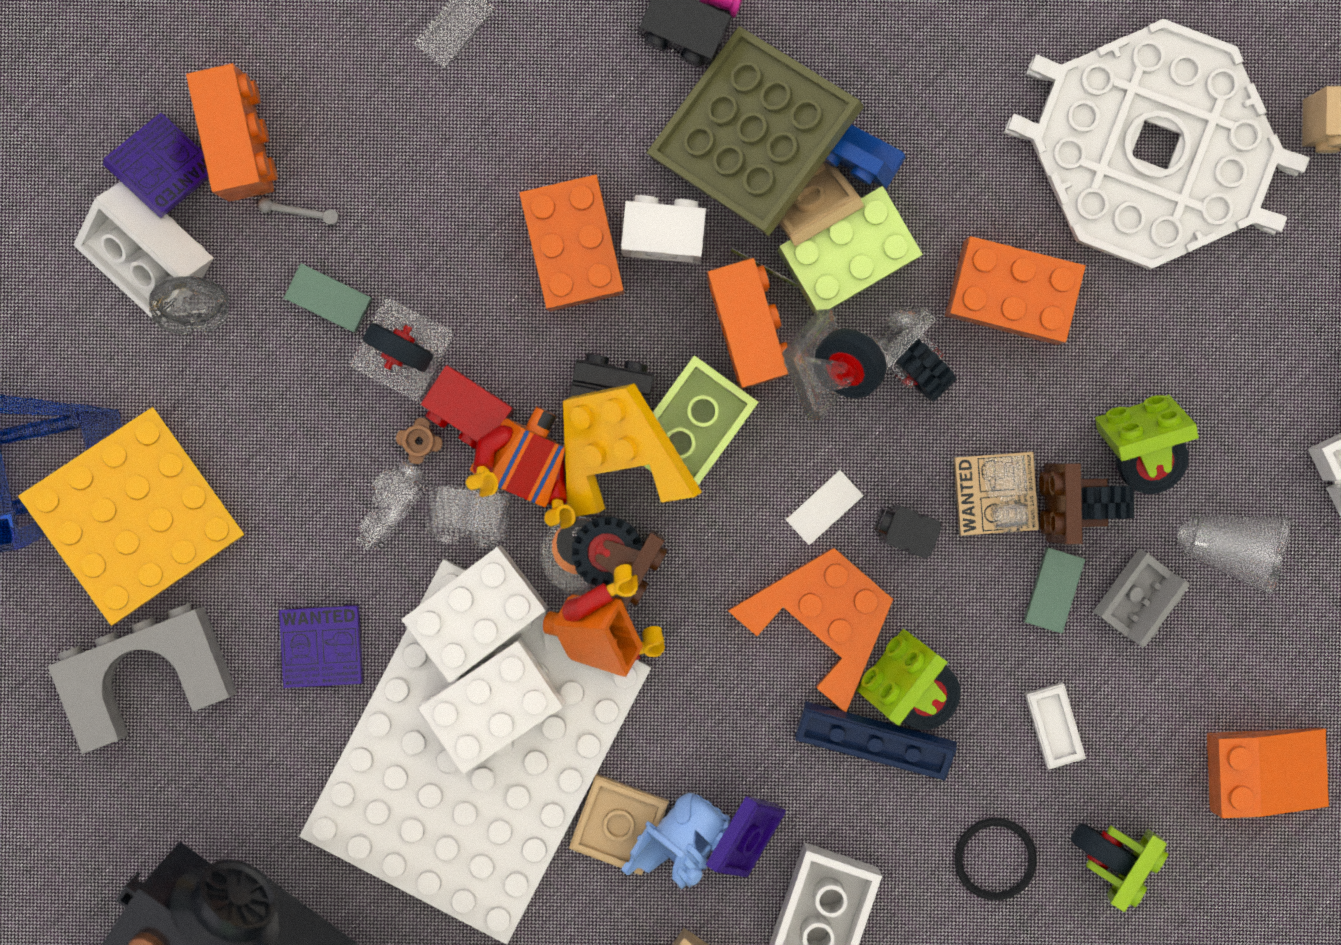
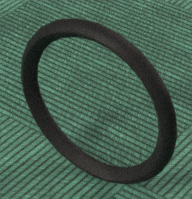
M990 818L970 826L961 836L955 851V868L962 884L971 893L988 900H1004L1020 893L1030 883L1037 866V853L1029 834L1018 824L1002 818ZM991 826H1001L1017 833L1024 841L1029 854L1028 868L1022 880L1016 886L1002 892H989L975 886L967 877L963 867V852L969 839L976 832Z

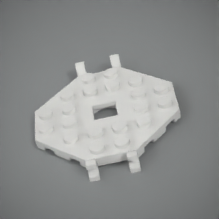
M1161 19L1148 25L1146 28L1119 38L1062 65L1036 54L1034 59L1030 61L1026 75L1039 80L1053 82L1039 121L1035 123L1022 116L1013 114L1008 119L1004 134L1031 141L1077 243L1149 270L1250 224L1272 235L1276 231L1282 232L1287 217L1261 208L1276 167L1282 172L1296 177L1298 173L1305 172L1310 157L1283 149L1277 134L1274 135L1265 116L1266 109L1254 83L1251 84L1242 62L1244 60L1237 46L1166 19ZM1144 121L1180 134L1167 169L1133 156L1132 152Z

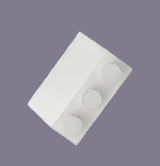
M122 182L114 185L94 199L73 244L158 324L162 323L166 318L159 315L151 306L150 295L154 288L166 280L178 277L203 278L214 259L172 217L166 214L159 218ZM181 285L168 290L163 297V303H165L163 306H166L167 309L173 312L197 285ZM172 295H174V296H173L170 300H168L167 302L164 301V299H166V298L169 299ZM175 295H177V297L173 300L174 303H169L175 297Z

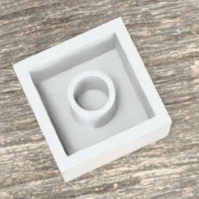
M636 195L634 202L625 201L621 244L623 257L701 264L706 208H698V201L675 199L674 205H665L658 203L659 198L645 195Z

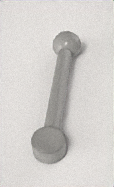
M262 198L258 202V209L263 213H268L272 210L323 219L329 225H334L339 220L338 213L333 209H327L325 212L272 203L269 198Z

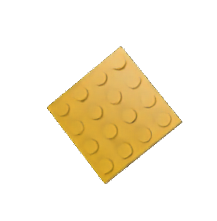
M153 407L18 495L19 499L111 626L127 617L244 536L240 527Z

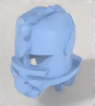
M686 793L676 800L673 808L660 821L657 827L649 821L646 822V829L642 835L637 837L638 841L630 851L629 862L626 861L621 870L626 875H630L637 868L650 873L667 859H670L674 862L672 873L674 882L680 889H683L685 886L690 888L701 880V870H705L708 867L706 866V860L711 851H714L729 826L730 817L723 814L719 808L714 807L708 800H704L702 796L695 793Z

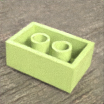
M883 186L861 198L864 205L863 208L796 247L790 240L779 246L777 250L798 284L797 286L816 318L923 255Z
M694 355L653 411V414L697 485H699L759 402ZM650 465L644 466L649 471H651Z

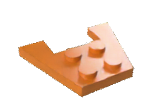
M832 547L727 611L758 636L782 607L841 657L816 685V688L841 710L847 712L893 598Z

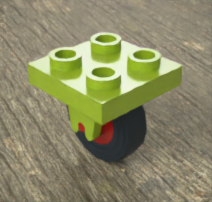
M1170 395L1151 396L1144 403L1131 407H1115L1107 411L1105 415L1095 417L1098 433L1116 454V467L1121 478L1129 486H1134L1135 491L1145 494L1162 493L1172 488L1183 477L1188 466V450L1185 442L1198 439L1199 437L1196 423Z
M904 628L896 637L890 640L884 654L874 667L864 674L862 682L856 689V691L898 726L904 722L906 725L918 730H931L943 725L953 716L959 704L961 692L957 677L946 666L948 662Z
M1080 823L1070 838L1076 846L1088 854L1087 858L1089 860L1086 863V867L1113 884L1107 893V897L1112 905L1123 912L1126 911L1129 905L1135 908L1139 904L1147 890V887L1144 886L1146 877L1150 871L1157 874L1169 854L1164 849L1167 843L1162 837L1149 829L1146 830L1141 840L1137 842L1111 825L1107 831L1103 830L1100 833L1092 827ZM1125 844L1133 849V853L1122 847V845ZM1108 868H1111L1120 874L1116 875L1115 873L1108 870Z

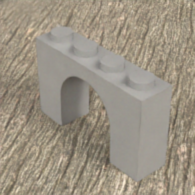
M190 603L167 611L170 619L155 624L152 617L131 625L133 633L119 638L116 631L95 639L96 648L83 652L81 646H77L57 654L60 661L49 665L48 669L82 754L116 742L129 735L113 694L112 682L119 662L131 651L149 650L165 657L173 665L179 676L192 712L237 694L204 606L192 610Z

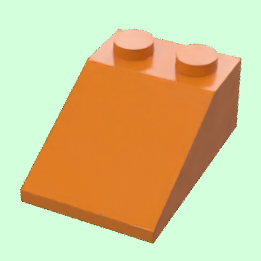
M1325 728L1207 733L1210 811L1220 818L1263 817L1329 807Z

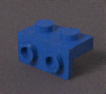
M851 124L824 162L836 168L840 164L850 169V174L866 185L874 182L887 189L906 156L903 151Z

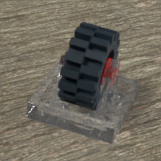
M909 306L905 310L901 307L886 321L889 328L879 338L876 335L870 338L882 350L886 359L887 370L906 388L911 389L914 386L927 399L935 402L957 380L945 362L940 360L944 354L924 334L937 319L926 308Z

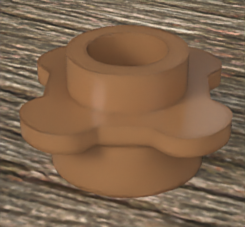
M417 418L413 426L407 430H400L396 435L397 444L403 446L409 454V461L413 464H421L426 455L432 451H440L443 445L442 439L439 436H435L430 429V421L426 418ZM421 437L423 439V443L421 445H418L416 443V438Z

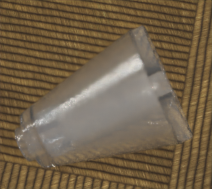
M1191 516L1189 523L1181 521L1176 544L1183 546L1182 554L1263 593L1274 594L1281 573L1282 558L1285 556L1291 519L1283 516Z

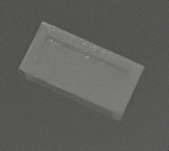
M449 0L414 44L446 71L492 16L495 9L486 0Z

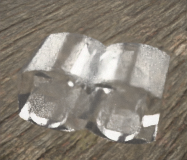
M431 485L426 532L435 534V541L458 543L459 537L474 538L475 546L496 548L498 541L504 542L508 537L512 493L496 491L493 495L480 497V489L470 490L464 487Z

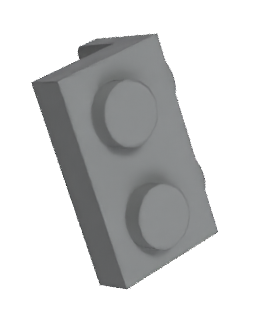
M1138 549L1093 613L1125 637L1145 647L1151 638L1156 635L1159 627L1174 606L1180 602L1182 595L1189 587V583L1172 573L1147 552Z

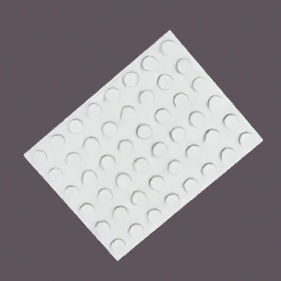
M443 559L420 605L461 575L466 569L447 559ZM547 611L543 612L451 683L447 681L407 628L299 836L506 945L514 933L652 667L638 659L632 665L628 675L624 677L571 660L567 656L558 637L545 634L543 631V621L548 613ZM522 637L564 699V706L480 764L462 774L418 708L444 688Z

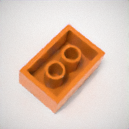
M233 63L187 73L186 78L212 193L231 202L275 192L272 181L278 180V175L273 158H267L264 143L269 142V134L265 120L258 119L255 104H260L261 98L256 81H250L248 74L243 73Z
M597 174L519 192L546 309L549 312L625 294Z
M969 236L963 241L945 317L1055 345L1066 343L1086 265Z
M751 258L708 271L707 282L739 388H749L788 375L787 367L793 365L787 342L779 344L776 330L781 327V321L775 303L768 305L764 292L768 291L770 284L764 265L757 267L755 259Z

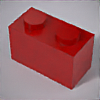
M448 365L444 367L420 404L428 409L425 417L444 429L448 423L461 431L458 438L476 449L477 441L499 426L503 420L510 418L515 411V408Z

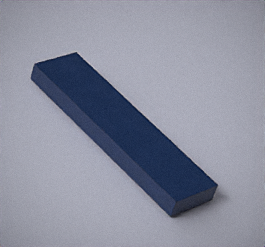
M807 701L804 703L794 739L795 741L941 780H946L957 750V741Z

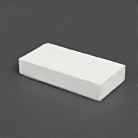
M1060 682L1024 693L1046 768L1049 770L1086 759L1064 683Z

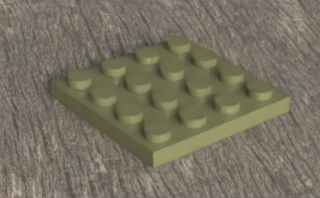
M739 26L646 153L651 159L767 236H770L864 106L859 99Z

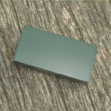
M300 263L284 296V299L354 333L357 332L373 299Z
M1048 547L1045 548L1023 622L1063 634L1085 563L1084 558Z

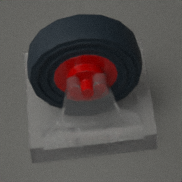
M385 296L349 366L421 402L456 333Z
M831 309L817 310L782 352L785 367L790 373L797 391V398L802 404L808 421L822 420L840 395L856 399L870 395L882 383L887 370L886 359L879 345L869 336L857 330L838 329Z

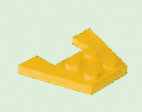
M635 383L571 396L563 400L567 505L574 510L576 517L596 514L606 509L595 474L650 465L661 503L693 498L702 493Z

